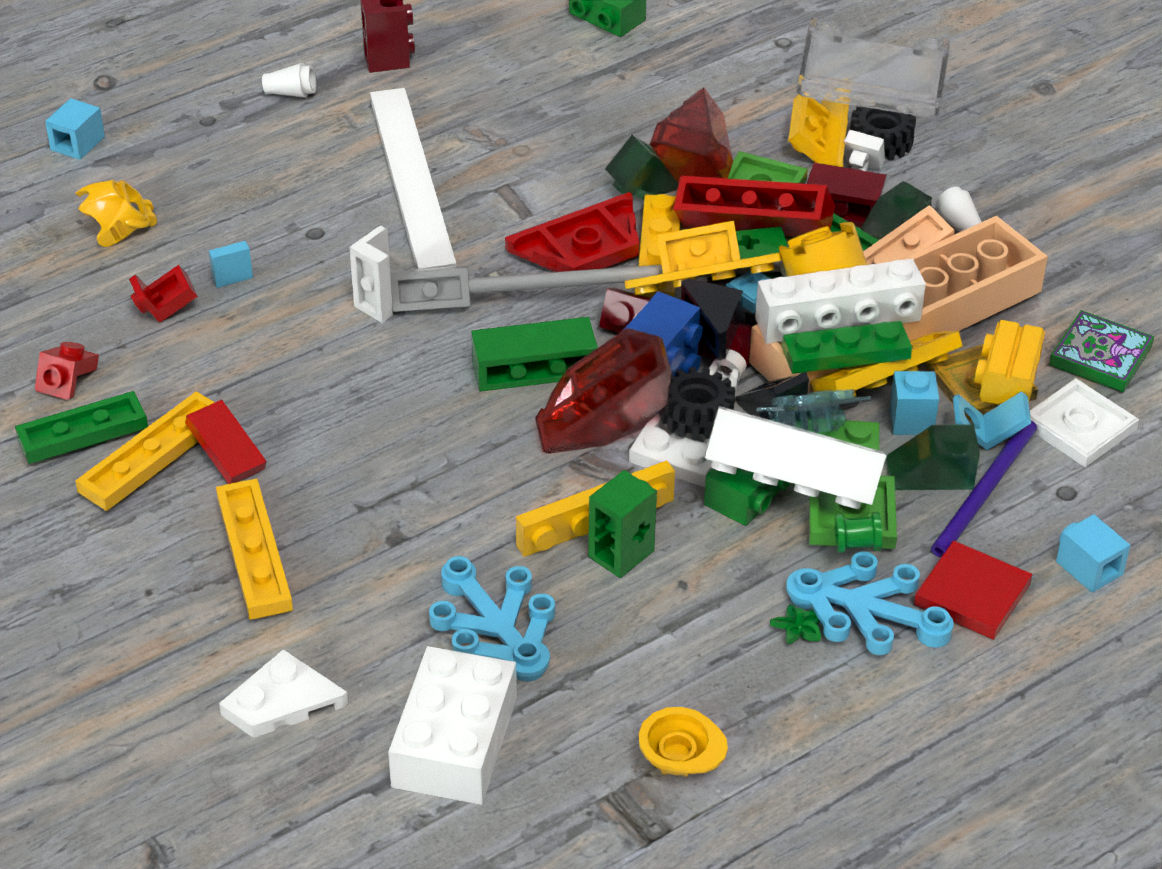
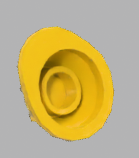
M666 707L652 713L643 721L638 733L639 747L644 757L653 766L658 768L663 775L687 777L689 774L709 772L716 769L725 760L728 752L727 738L721 729L702 713L685 707Z

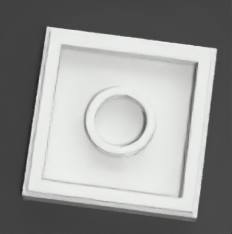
M1076 378L1030 410L1031 421L1037 426L1034 434L1083 467H1087L1135 432L1139 424L1137 417Z

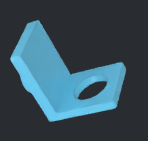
M1022 391L984 415L959 394L953 397L956 425L985 450H989L1003 440L1014 436L1018 431L1031 424L1028 396ZM964 411L971 417L975 428L968 422Z

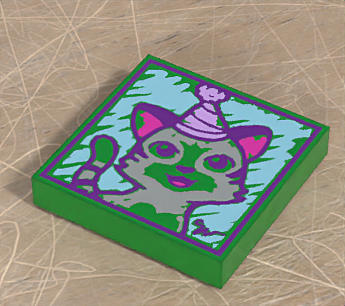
M1080 310L1052 352L1049 365L1124 392L1151 350L1155 336Z

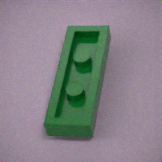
M901 321L811 332L806 331L783 335L782 349L792 374L911 359L912 345Z
M131 391L16 425L15 430L27 462L31 464L143 430L148 427V421L135 391Z

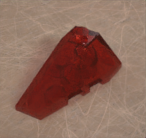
M703 87L686 99L683 105L670 112L668 117L657 123L649 144L678 183L680 175L728 179L733 164L724 114Z

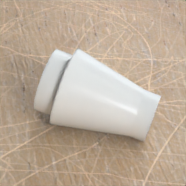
M299 63L272 73H265L262 76L263 90L266 95L278 94L307 98L308 94L316 92L314 68L312 65L305 66L304 63Z
M951 187L938 197L936 201L938 214L957 231L961 232L981 223V219L968 191L962 190L960 187Z

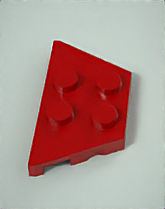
M630 192L509 235L505 237V249L509 253L554 272L603 269L638 256L639 239L638 232L636 231L635 213L633 212V196Z

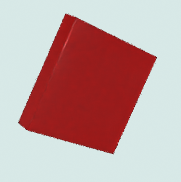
M953 540L915 594L914 605L925 610L934 606L941 607L949 613L954 623L994 640L1031 585L1033 574Z

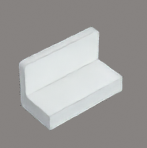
M379 226L349 248L354 307L383 323L393 316L388 229Z

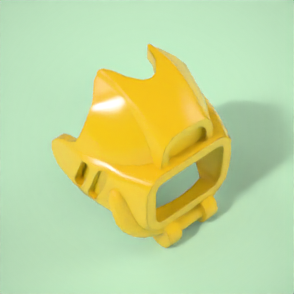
M115 180L96 182L81 188L75 193L79 197L89 194L78 209L86 216L95 218L100 224L101 230L96 237L100 246L109 247L124 240L137 228L152 227L157 223V217L152 212L154 210L153 203L150 200H144L141 194L124 180L118 182ZM130 203L137 204L139 211L135 209Z

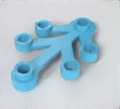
M858 552L853 555L849 565L824 573L816 569L803 568L791 573L787 579L786 590L791 601L800 608L812 609L823 625L824 636L830 641L842 642L846 640L850 635L851 627L849 616L842 612H835L830 602L845 607L865 637L866 648L876 655H885L892 650L894 633L888 626L878 624L872 615L916 628L918 640L928 647H943L951 640L953 619L945 609L934 606L922 612L882 600V598L894 594H908L917 590L920 572L913 565H898L895 567L892 577L851 590L839 587L854 580L869 581L876 576L877 558L869 552ZM833 625H838V626H841L842 628H834V627H832V626H833ZM875 638H881L885 641H877Z
M463 556L450 558L441 570L444 591L453 596H465L480 616L458 613L452 603L438 601L432 604L429 609L431 627L438 631L458 630L452 636V651L516 662L518 680L534 681L539 679L550 663L549 650L542 644L548 622L552 621L555 617V600L548 594H536L530 598L529 617L531 621L523 638L516 630L515 624L524 596L532 589L531 571L523 566H515L506 572L507 592L500 610L477 582L476 568L473 563ZM544 607V608H547V609H545V610H538L537 608ZM439 615H448L447 617H438ZM477 634L498 637L504 645L479 642ZM469 643L471 645L461 646L460 644Z

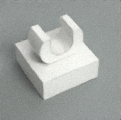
M849 130L844 142L846 162L852 165L851 169L867 171L868 168L880 171L885 161L884 139Z

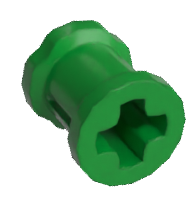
M872 512L871 517L844 518L842 514H835V544L838 554L844 553L846 549L872 547L875 552L882 550V525L879 512Z

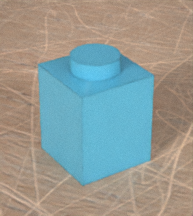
M72 98L45 121L50 150L79 160L105 137L100 107Z
M894 371L890 399L893 435H934L939 404L935 372Z
M1095 514L1079 523H1071L1062 531L1059 538L1060 544L1056 562L1090 592L1093 593L1124 575L1131 545Z

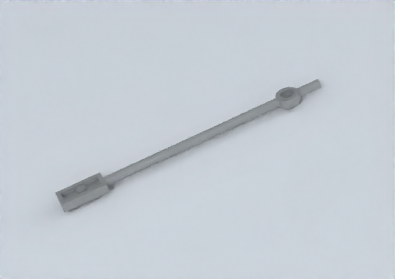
M783 261L773 262L775 270L761 272H781L784 277H787ZM662 265L479 278H469L468 266L390 271L393 312L471 306L470 294L625 283V280L663 274ZM750 266L734 269L735 275L744 274L750 270ZM705 274V275L696 276V278H700V277H712V275H711V274Z

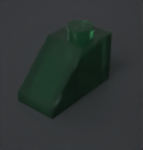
M634 135L630 136L605 168L615 179L612 183L615 189L621 194L630 192L644 200L645 195L667 194L678 189L680 175L690 176L675 160Z
M902 181L878 198L860 229L880 240L927 206H932L933 197Z
M957 424L931 425L886 456L888 476H894L895 490H973L980 456L974 425Z

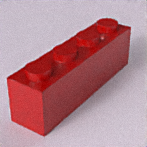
M680 175L673 210L685 229L734 221L735 231L781 227L784 236L797 237L829 226L831 230L835 203L827 185Z

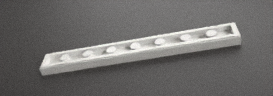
M405 88L370 92L371 105L416 269L456 267V260Z

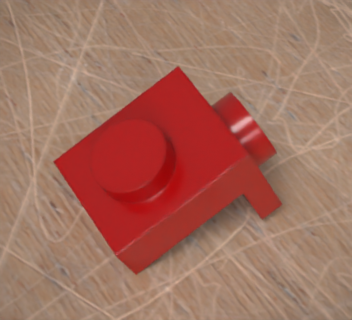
M177 265L148 286L136 274L129 278L134 293L130 295L134 304L143 314L149 311L159 323L198 297L187 273L180 265Z
M61 342L59 347L40 352L35 390L66 400L73 398L77 376L97 370L99 354L84 351L85 346L75 342Z

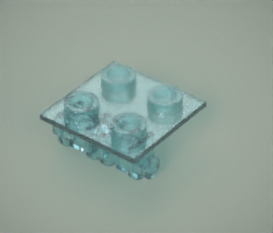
M853 389L809 392L808 395L779 396L771 398L772 406L757 407V412L768 411L769 420L815 433L838 431L840 426H844L846 422L845 413L839 409V404L871 400V396L854 397Z

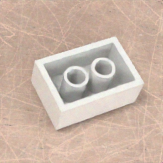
M427 646L388 751L391 788L483 804L517 699L516 662Z

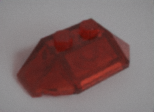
M627 328L569 367L551 392L545 409L541 408L535 417L543 452L552 454L605 446L667 406L672 372L663 339L657 335Z

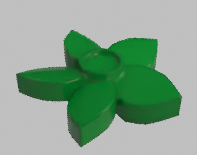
M790 604L786 611L787 617L770 619V626L787 629L785 640L788 645L798 640L800 636L808 641L821 640V632L818 626L820 621L814 611H804V609L796 608Z

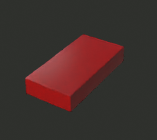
M222 399L186 416L185 424L228 484L239 482L265 469L267 461Z

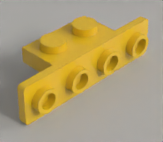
M843 80L824 96L822 104L804 90L793 100L788 141L796 151L804 153L814 163L838 167L844 166V141L851 101V83L848 80Z
M734 221L656 235L663 274L625 280L624 282L626 289L634 288L635 295L658 291L657 283L673 281V286L676 288L681 287V281L696 280V276L711 274L712 281L736 277L734 269L750 266L751 274L775 270L773 262L782 261L779 252L740 259Z

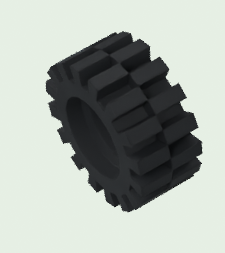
M877 99L876 104L869 100L865 101V106L859 104L856 110H853L850 130L884 139L885 156L890 161L894 160L895 155L902 158L905 156V152L909 153L911 151L914 141L916 117L913 116L911 109L905 110L906 105L902 103L895 106V101L889 100L888 104H884L883 99Z
M690 367L688 373H685L683 369L677 370L675 376L669 374L666 377V382L663 381L660 420L662 424H667V429L670 432L678 429V436L684 438L687 433L692 434L691 439L699 440V434H704L705 439H709L718 406L734 410L735 387H731V381L728 378L722 380L723 374L717 371L714 375H710V369L703 368L702 373L696 372V367Z

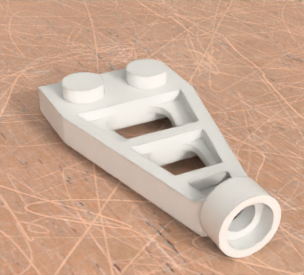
M729 350L725 359L720 361L717 357L714 359L709 367L710 375H714L717 371L723 374L722 380L728 378L731 381V387H735L736 396L738 381L745 372L747 365L745 359L739 353ZM658 413L645 425L630 448L629 462L647 468L667 460L675 470V478L705 487L706 474L712 469V460L705 459L709 439L700 442L688 437L683 438L678 436V434L670 432L667 429V424H662L661 416Z

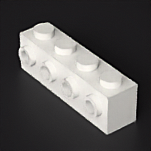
M913 258L758 281L755 319L766 344L782 342L783 335L806 331H820L882 322L901 321L902 323L921 321L926 283Z
M718 406L705 452V459L712 460L711 468L730 474H736L737 468L754 472L753 480L777 486L779 479L795 483L794 491L812 497H819L820 491L837 495L836 503L855 509H860L862 502L872 505L886 454L883 451Z

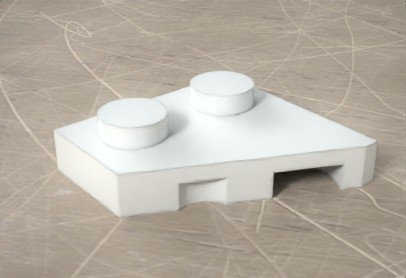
M282 650L219 703L222 717L255 738L273 732L282 725H294L308 720L309 711L333 704L335 710L344 708L348 704L347 691L285 650Z

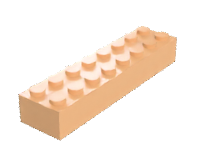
M994 216L900 259L913 258L926 283L921 321L902 323L909 340L911 341L933 331H960L1042 291L1048 256L998 216ZM758 324L753 326L751 330L749 363L768 381L795 375L791 373L782 349V342L766 344ZM841 368L806 372L809 378L807 400L822 397L814 396L811 380Z

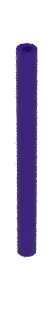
M1033 421L1009 439L931 546V551L935 556L941 558L953 540L957 541L1036 432L1037 426Z

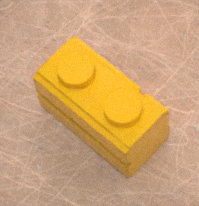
M1000 320L997 322L994 335L986 333L981 357H985L987 360L979 359L974 383L981 384L979 396L981 401L1000 405L1021 391L1028 396V402L1030 401L1045 336L1043 328L1026 324L1020 327L1019 323Z

